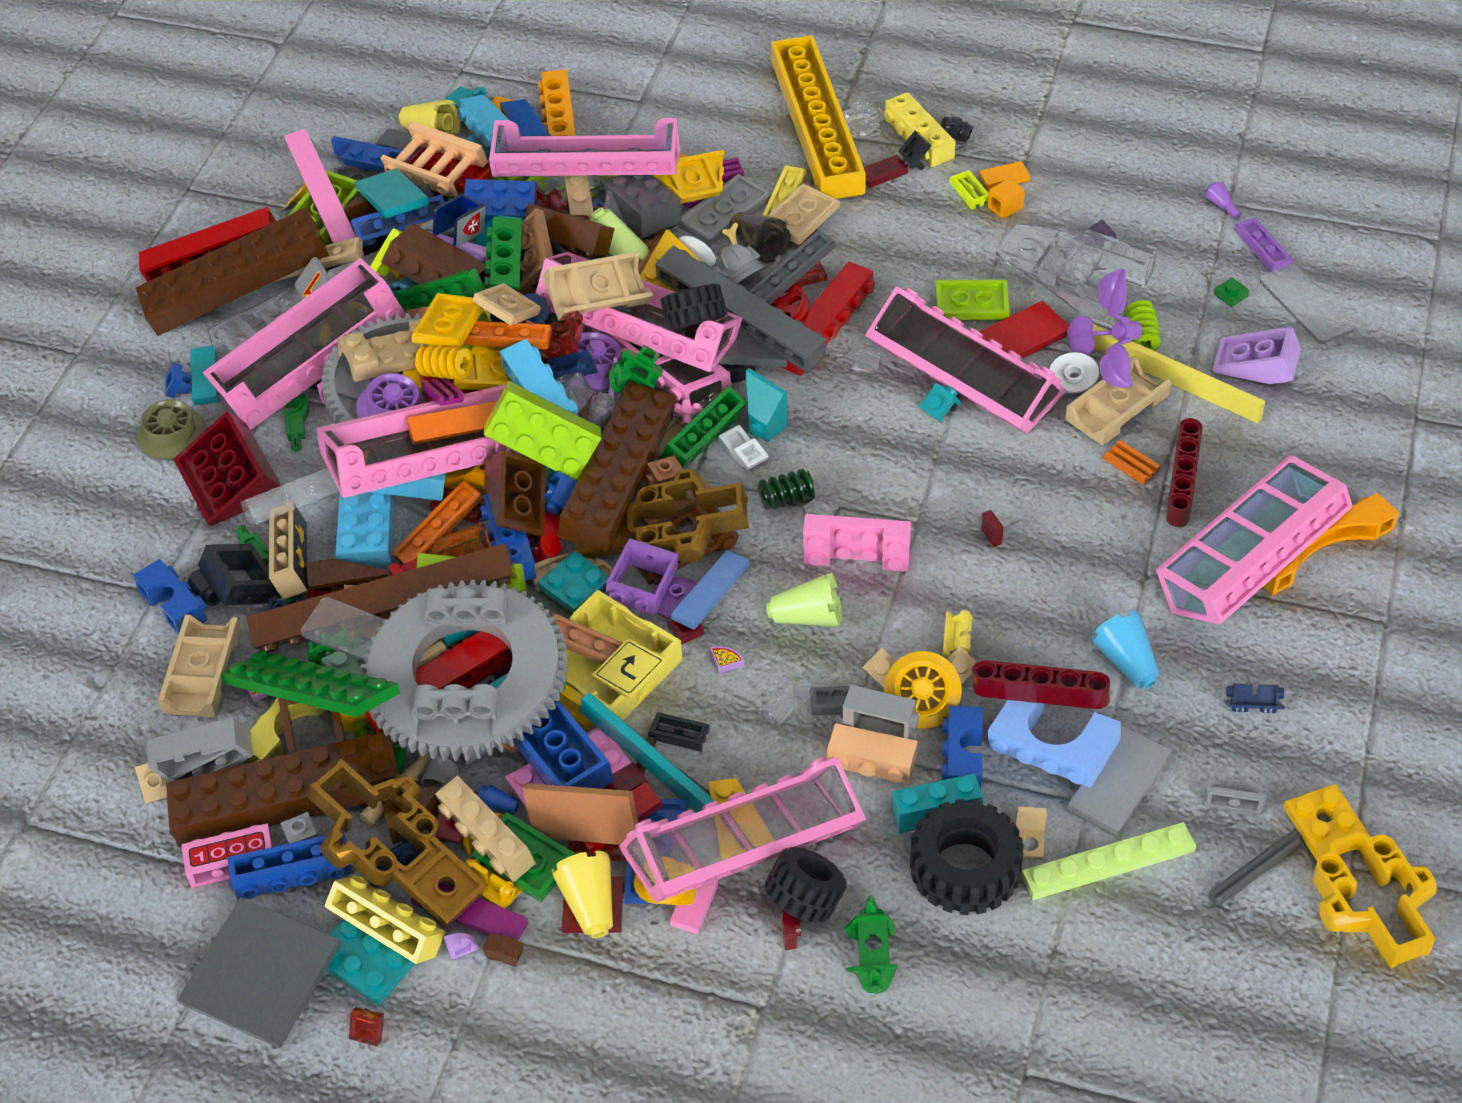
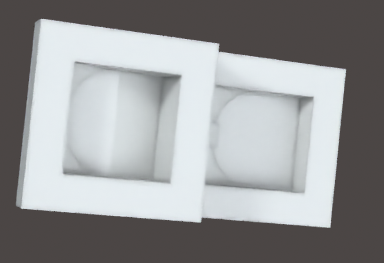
M740 425L718 437V442L727 453L747 470L769 458L755 438L750 439Z

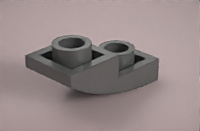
M387 129L376 142V145L404 150L412 141V136L410 133L400 130ZM419 146L413 153H417L422 147Z

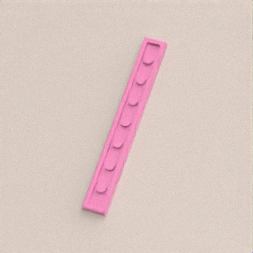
M306 129L284 136L332 243L355 238L356 235Z

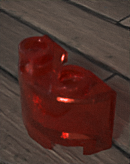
M576 310L566 315L564 323L555 321L550 324L552 333L548 349L538 350L546 354L549 359L577 352L584 330L583 315Z

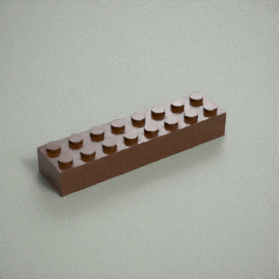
M306 207L170 272H166L151 281L145 282L136 287V291L145 319L156 335L159 336L306 267L314 257L320 260L329 256L320 231Z
M630 381L628 382L601 435L600 442L587 462L560 515L559 538L599 551L608 552L627 513V508L632 503L646 474L647 463L652 461L673 418L676 396Z
M384 732L166 782L169 830L177 845L182 847L181 844L189 843L195 839L214 837L224 832L247 829L253 825L267 823L268 826L277 825L308 812L310 817L323 814L324 812L309 799L310 785L313 782H317L337 765L340 759H343L371 786L393 779L400 775L396 746L392 742L390 735L385 736ZM338 781L326 791L344 809L366 804L342 781Z

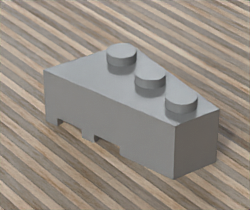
M234 717L146 740L148 768L169 782L230 768L253 757L250 729Z

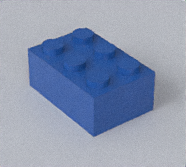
M466 179L462 217L464 218L486 206L485 223L498 215L519 217L524 220L528 204H537L536 181Z

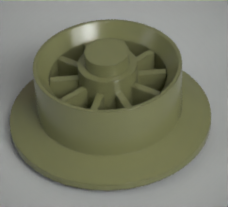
M176 399L161 400L149 406L143 413L142 424L137 432V443L142 452L152 458L162 460L174 459L206 430V424L203 417L194 410H191L186 403Z

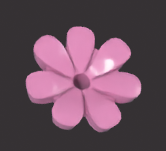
M684 399L682 400V405L674 404V415L683 418L682 426L685 427L704 408H701V405L698 403H694L691 406L690 400Z

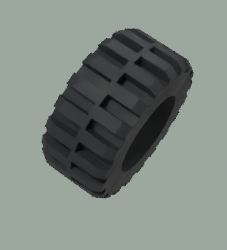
M958 799L953 804H949V801L939 804L938 810L935 808L930 809L925 813V818H921L916 824V831L913 832L911 838V877L913 882L917 884L919 893L924 897L928 895V902L937 907L940 904L943 906V910L952 913V910L960 911V915H969V912L976 911L978 915L986 913V908L990 907L991 910L1000 907L1002 900L1008 901L1013 895V890L1017 888L1020 881L1024 845L1016 824H1010V817L1004 812L998 813L997 807L991 804L987 806L981 805V801L978 800L965 802L964 799ZM970 844L986 851L992 858V861L979 869L963 870L948 864L940 856V853L953 845Z

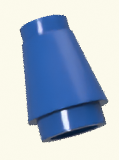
M491 784L489 786L482 785L477 795L494 813L505 814L508 812L514 816L519 805L518 799Z

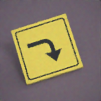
M628 638L592 674V677L631 700L667 663V659Z

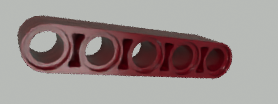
M1186 418L1180 422L1166 512L1167 522L1175 527H1183L1188 524L1192 509L1203 429L1201 422L1194 418Z
M991 660L978 661L972 667L973 691L981 697L1088 709H1102L1110 702V678L1102 672Z

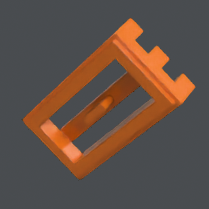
M1121 440L1117 442L1116 446L1113 445L1110 448V452L1106 451L1104 453L1103 460L1143 485L1160 471L1158 463Z

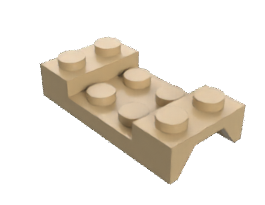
M638 252L549 267L543 278L558 321L581 317L584 312L621 305L628 308L647 304L653 297V293L643 286L638 272Z
M421 319L409 322V330L375 336L371 339H365L362 332L338 337V354L340 357L346 356L354 382L416 368L415 358L418 349L422 345L430 346L429 344L412 342V333Z
M1133 356L1130 358L1133 386L1115 387L1102 379L1067 406L1065 420L1104 446L1120 434L1121 426L1148 405L1153 408L1168 397L1172 381L1167 379L1157 383L1143 373L1138 359Z
M185 615L158 698L163 714L216 717L222 699L220 689L222 685L221 673L226 671L230 654L236 651L242 631L237 617H232L225 626L205 625L193 616Z

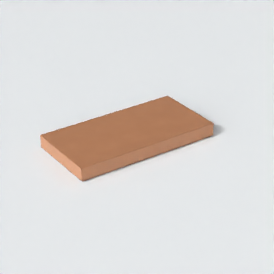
M526 783L523 787L531 827L551 839L620 845L627 838L626 834L635 830V825L638 824L632 791Z

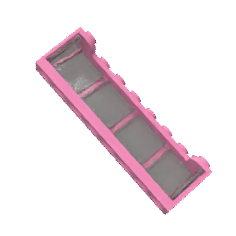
M822 757L811 762V767L801 771L800 776L793 778L791 774L778 779L775 785L761 784L753 788L752 793L744 795L743 792L736 793L728 797V801L719 804L718 801H713L703 806V810L694 813L693 810L685 811L677 816V820L671 822L668 819L653 823L651 819L644 820L635 825V830L626 834L627 838L619 847L655 903L775 859L785 848H804L855 829L866 818L838 757L830 760Z

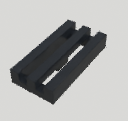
M657 712L648 732V737H652L658 742L702 752L703 743L707 739L706 735L710 731V724ZM659 723L671 725V726H674V727H669V726H665V725H660ZM684 729H688V730L700 732V734L694 733V732H690V731H685Z

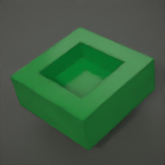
M1232 277L1217 286L1214 295L1230 307H1233L1249 296V289Z

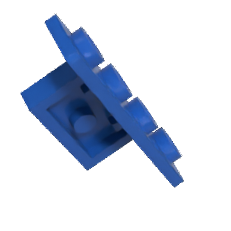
M333 136L331 139L335 155L342 156L344 165L382 173L385 170L380 157L385 155L395 159L403 151ZM412 153V155L405 161V163L414 155V153Z

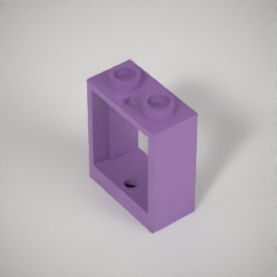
M629 538L606 582V595L626 607L655 616L677 572L679 554ZM630 565L663 575L655 594L621 584Z

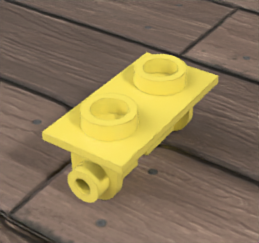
M967 610L961 611L956 616L949 611L946 612L943 655L947 659L959 646L969 655L971 653V635L968 633L971 632L973 616Z

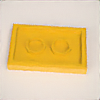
M437 293L412 333V342L461 348L484 308L473 302L472 297Z

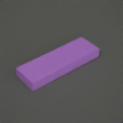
M1255 217L1235 224L1234 231L1272 273L1293 265L1294 260Z

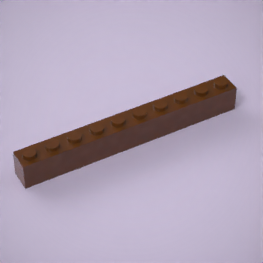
M504 543L247 616L246 619L253 648L270 653L279 650V645L287 643L289 646L299 645L305 642L304 638L314 636L315 639L322 638L323 634L331 635L330 631L339 628L340 631H348L356 628L357 623L366 621V624H372L382 621V616L389 615L392 611L396 612L400 604L404 605L408 602L407 599H413L417 597L418 593L427 592L429 588H438L440 584L446 589L449 582H452L456 587L459 586L460 580H463L465 585H469L471 580H475L476 585H480L482 580H486L487 586L496 581L497 586L501 587L504 583L510 585L511 580L517 578L510 547Z

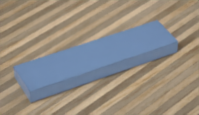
M726 550L672 612L671 620L695 630L749 567V559Z

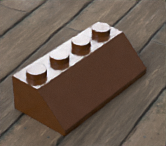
M411 224L391 241L381 263L418 284L473 268L476 269L482 283L487 275L485 274L486 263L416 224Z

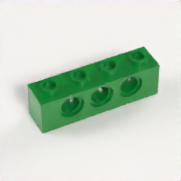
M493 217V225L488 226L487 241H491V243H487L486 257H490V260H486L485 274H490V277H485L484 286L486 289L504 283L519 292L522 219Z
M728 386L666 445L660 459L675 455L682 468L685 469L740 416L747 401Z

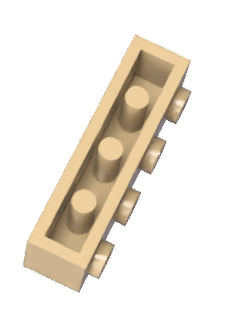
M458 775L435 793L440 802L437 808L447 820L452 818L456 822L454 825L464 838L469 836L473 840L472 845L481 856L486 854L491 859L489 862L500 875L504 873L514 883L536 864L528 847Z

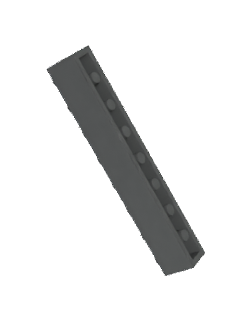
M673 245L655 263L657 279L676 291L713 283L721 285L727 312L742 317L739 330L785 356L788 361L807 373L826 354V339L820 333L813 332L805 327L801 321L792 319L781 309L774 308L766 303L762 297L748 292L744 286L735 284L723 273H718L705 262L693 258L687 251L680 250Z

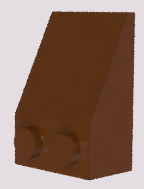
M500 451L485 459V488L496 526L541 537L544 536L546 466L529 457L506 451Z

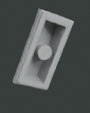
M1213 786L1205 787V806L1262 814L1266 794Z

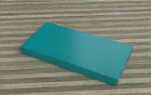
M398 168L355 181L356 189L386 219L429 204L428 197Z

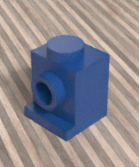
M557 471L548 478L547 482L549 484L545 489V511L553 515H561L578 482Z

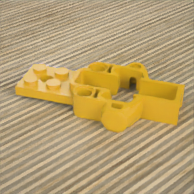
M1337 784L1285 801L1283 806L1285 812L1317 861L1312 880L1324 899L1319 903L1318 909L1325 927L1330 932H1368L1390 969L1419 956L1429 955L1436 938L1417 911V908L1436 894V882L1430 870L1425 866H1411L1391 837L1387 835L1371 837ZM1325 814L1329 816L1332 821H1321L1317 818V815ZM1359 850L1364 857L1367 868L1380 887L1386 886L1390 882V878H1395L1405 891L1413 888L1410 897L1407 894L1401 895L1396 913L1414 940L1401 945L1396 944L1373 906L1368 907L1366 911H1352L1346 900L1353 898L1356 894L1357 882L1340 857L1341 854Z

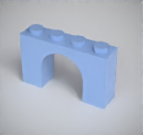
M1007 700L988 729L989 748L999 754L1016 758L1024 764H1031L1044 769L1047 773L1059 775L1075 784H1082L1091 788L1121 740V722L1094 712L1078 738L1066 744H1047L1038 740L1031 733L1044 712V704Z

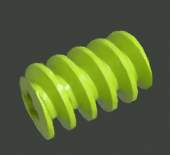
M1147 300L1131 303L1126 309V317H1129L1130 321H1138L1142 328L1140 338L1131 341L1153 351L1158 350L1161 346L1157 312L1153 308L1152 303Z

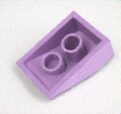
M1293 327L1222 337L1213 366L1214 373L1266 384L1293 381L1301 351Z

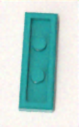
M215 345L191 349L192 400L194 406L219 402L218 392L203 374L205 370L217 362Z

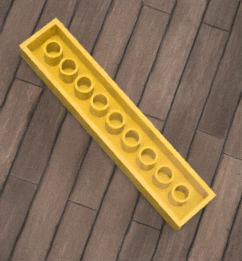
M814 36L772 41L771 62L816 189L835 199L865 194L866 173Z

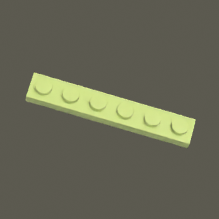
M1182 822L1022 870L1021 877L1032 900H1036L1195 852L1196 844L1185 823Z

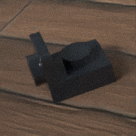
M914 130L898 152L904 157L902 161L911 169L917 167L923 170L925 166L920 160L932 145L920 132Z

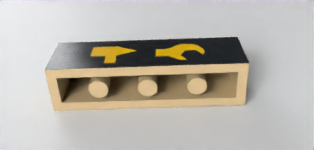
M294 502L269 510V579L281 597L286 599L308 591L306 565L307 522Z

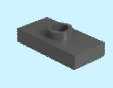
M850 686L810 687L811 715L843 714V704Z

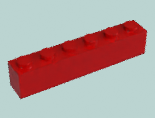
M265 207L140 251L139 271L147 282L166 272H170L230 242L268 226L276 220L269 208Z
M848 261L801 320L805 327L813 332L820 333L826 339V347L829 341L838 335L839 329L843 324L848 323L851 314L861 307L865 297L873 292L875 287L873 270ZM788 360L786 367H781L800 376L805 372Z
M480 631L472 637L465 638L460 644L449 651L442 652L437 658L426 665L419 666L416 671V683L418 686L432 685L438 689H443L447 685L457 684L469 689L511 663L513 654L500 638ZM365 712L367 720L377 733L383 732L382 728H378L376 721H373L370 712Z

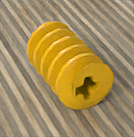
M422 345L416 353L415 366L417 371L425 377L462 380L471 372L473 356L467 348L461 349L458 347L452 348L450 346L435 345L427 347Z

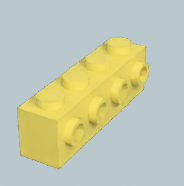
M908 92L885 101L884 118L887 123H890L896 129L900 136L907 141L914 130H916L932 145L922 158L931 168L954 159L955 140Z
M352 875L351 877L334 881L324 907L415 964L436 958L446 931L436 926L437 923L434 920L421 917L413 912L411 906L390 898L391 895L388 892L369 885L364 877Z

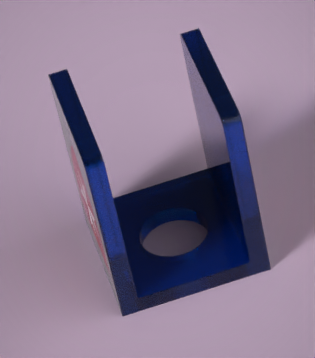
M464 194L448 200L434 208L433 234L437 236L454 227L453 245L460 246L484 233L486 206Z

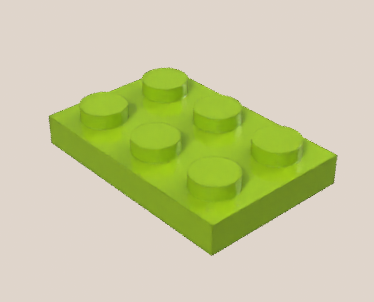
M936 280V307L945 312L944 317L949 320L952 316L958 320H1004L1010 314L1007 280Z

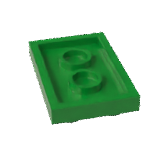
M506 812L500 820L528 847L536 863L519 877L513 885L537 901L542 902L556 885L552 869L558 870L556 864L575 855V853ZM476 849L471 854L472 860H479L480 865L505 881H511L504 873L501 875L497 873L489 862L491 859L486 854L481 856Z

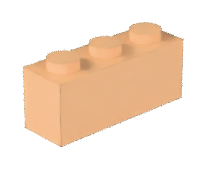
M835 723L827 748V760L838 757L843 770L860 773L867 777L874 776L888 779L894 783L909 784L917 758L918 741Z

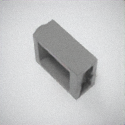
M850 685L843 704V725L917 741L919 733L917 725L920 713L916 712V700ZM861 713L886 720L903 723L904 726L861 716Z

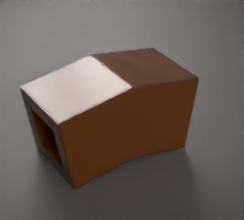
M489 933L482 949L487 959L500 961L516 967L523 952V943L506 936Z

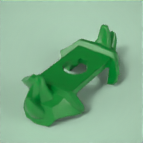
M868 896L865 908L860 910L858 916H855L844 927V931L850 938L857 940L858 937L860 966L848 967L846 972L855 973L861 986L867 993L878 994L888 989L895 976L896 969H898V965L890 964L888 931L890 936L894 935L895 924L882 909L877 907L873 896ZM870 935H877V938L882 941V946L878 950L873 951L866 948L865 942L870 938Z

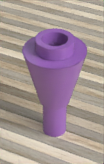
M1214 182L1209 185L1205 198L1226 210L1234 219H1237L1241 212L1233 204L1224 182Z

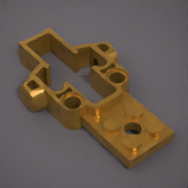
M693 469L679 470L675 474L673 481L648 485L639 489L636 494V502L628 506L627 513L607 553L575 543V551L582 554L583 557L590 559L620 554L630 538L679 554L678 560L681 562H698L702 559L713 534L749 528L747 516L748 497L742 482L706 489L699 472ZM687 490H692L701 510L737 504V508L734 510L696 516L698 525L696 530L692 532L678 534L676 526L671 521L638 527V520L641 518L654 520L676 516L678 514L677 501L687 500Z
M340 759L337 765L317 782H313L310 785L309 799L335 822L320 846L322 854L330 864L338 869L350 864L353 865L376 886H387L392 881H395L447 928L487 890L488 884L436 838L438 821L419 803L422 792L412 778L402 774L371 786L343 759ZM338 781H342L372 809L377 807L379 801L389 798L404 812H399L392 819L393 828L421 854L409 865L404 866L375 836H372L366 842V850L359 849L351 841L344 845L342 842V832L344 830L347 833L351 829L353 816L327 794L326 791ZM423 828L428 830L430 833L423 834L420 833L418 829ZM383 865L386 866L389 870L380 871L376 867ZM444 881L449 882L453 885L454 890L448 893L443 892L439 889L438 884Z

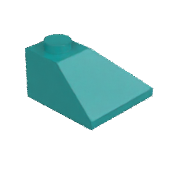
M749 368L746 370L749 431L754 436L760 437L768 443L787 427V391Z

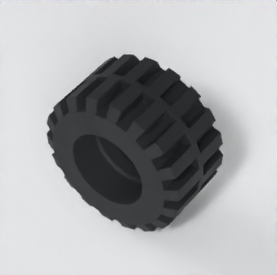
M715 283L671 293L660 300L667 329L680 330L697 326L704 321L722 319L728 314L721 285Z
M790 847L789 849H783L764 886L770 899L783 911L800 920L817 923L818 921L825 922L826 919L831 917L847 888V882L843 877V873L827 858L805 848Z

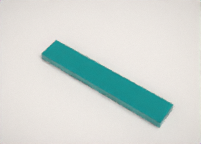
M588 692L582 698L580 712L680 799H688L689 807L696 813L702 811L703 806L714 801L712 797L594 695Z

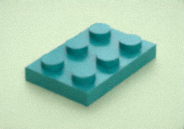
M342 919L329 933V935L338 938L342 944L326 971L377 1005H380L415 965L414 962L345 919Z

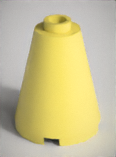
M447 99L404 106L399 113L400 124L408 129L412 122H416L455 135V133L459 134L461 121L457 114L458 108L454 106L456 103Z
M595 851L596 856L588 857L586 852L579 853L556 864L558 870L552 869V874L583 933L591 935V938H600L609 933L608 930L613 927L610 858L603 851Z

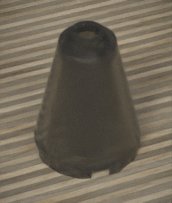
M738 212L730 219L729 229L734 223L738 224L736 238L744 247L750 245L760 255L759 261L773 263L779 254L783 255L786 252L791 234L790 230L786 227L785 221L775 217Z

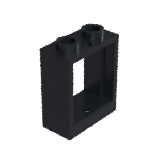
M252 543L205 545L198 566L224 606L268 604L269 598H273L276 588L269 579V568ZM245 570L251 580L235 581L229 571Z

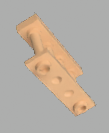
M412 122L408 126L412 141L395 159L385 155L380 157L386 172L398 168L412 183L417 185L429 184L431 190L439 192L443 196L447 195L453 198L458 196L453 183L467 167L474 164L483 168L488 162L482 145L416 122ZM419 146L427 148L412 165L405 163ZM436 152L444 154L430 171L421 169ZM453 158L461 160L447 177L439 175Z

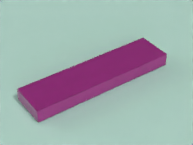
M444 883L438 884L439 889L443 892L448 893L454 890L453 887ZM413 897L411 898L412 905L426 910ZM480 898L476 899L453 921L487 936L491 933L506 936L517 941L529 924L528 918Z

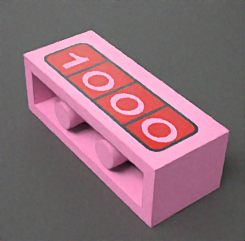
M268 823L253 825L247 829L224 832L218 836L195 839L189 843L181 844L185 873L191 888L230 879L227 857L274 847Z

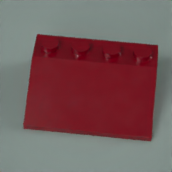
M228 410L173 459L203 517L210 526L265 503L282 488L248 425Z

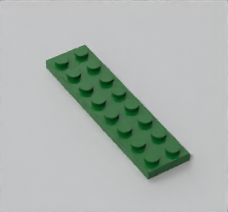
M266 651L255 652L251 655L250 659L244 662L233 663L229 666L228 670L221 673L222 684L358 717L400 694L398 683L387 681L385 678H374L367 676V674L352 673L349 670H339L332 666H322L315 662L300 661L298 658L291 659L283 657V655L270 654Z

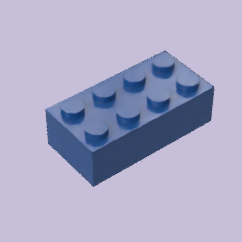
M554 701L555 709L548 710V719L540 717L541 727L532 725V735L523 732V741L513 738L516 748L546 785L602 789L614 781L608 759L560 701Z

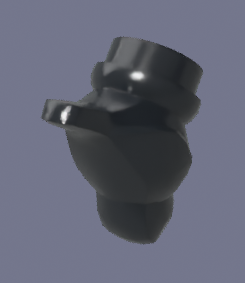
M956 116L944 117L941 121V127L953 139L957 138L959 142L963 141L966 143L970 138L973 126L969 122H964L962 118Z

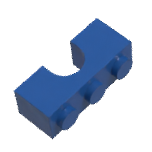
M158 559L133 575L138 591L152 607L161 601L168 600L160 606L166 622L178 635L185 615H191L201 623L207 621L204 612L207 608L206 604L199 595L195 597L192 594L193 592L185 580L180 581L178 579V574L171 565L166 566L161 559Z
M949 706L948 717H943L942 733L948 734V740H942V756L947 757V763H942L941 780L975 773L981 789L983 753H971L963 748L967 746H981L983 707Z

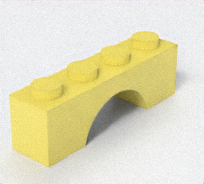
M278 697L268 711L258 718L256 724L250 730L253 757L243 761L246 764L285 755L280 741V735L284 727ZM302 703L288 705L291 721L303 716H320L325 711V709Z

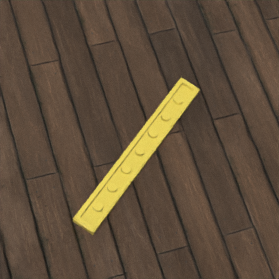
M1093 324V331L1106 330L1100 326ZM1113 335L1093 336L1095 340L1094 349L1103 354H1107L1106 349L1119 342ZM1133 341L1122 345L1128 351L1129 358L1134 356L1138 359L1143 372L1163 381L1169 379L1172 381V385L1257 424L1262 419L1265 406L1264 400Z

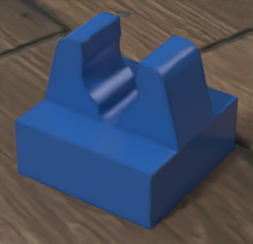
M172 363L165 377V396L175 398L177 393H189L192 384H189L192 376L182 371L181 364Z

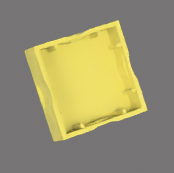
M599 590L592 594L569 619L622 643L629 638L667 659V663L630 700L592 677V674L602 664L567 650L568 672H566L567 681L564 683L584 696L588 692L591 693L621 720H624L682 661L681 640L652 622L637 617L627 607Z

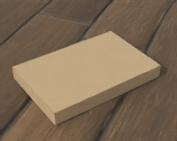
M803 183L762 220V227L800 245L840 207V200Z

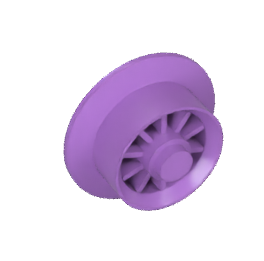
M585 332L576 336L572 345L568 347L566 355L589 349L598 373L570 379L569 381L589 390H608L610 386L609 372L612 367L613 358H618V361L621 359L619 344L612 337L599 332Z
M388 373L374 378L369 383L368 388L361 393L357 400L356 411L358 418L427 402L424 395L418 390L415 382L409 377Z

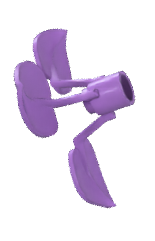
M1118 269L1101 279L1098 285L1097 296L1100 306L1108 308L1107 314L1121 321L1114 324L1112 330L1093 331L1092 319L1087 316H1078L1070 323L1067 337L1072 352L1083 353L1088 356L1091 355L1095 347L1093 336L1113 335L1114 338L1119 340V342L1106 349L1107 354L1100 359V372L1108 384L1122 388L1133 386L1129 354L1122 345L1131 343V340H1138L1141 336L1142 328L1138 321H1130L1129 317L1119 315L1124 310L1126 304L1125 269Z

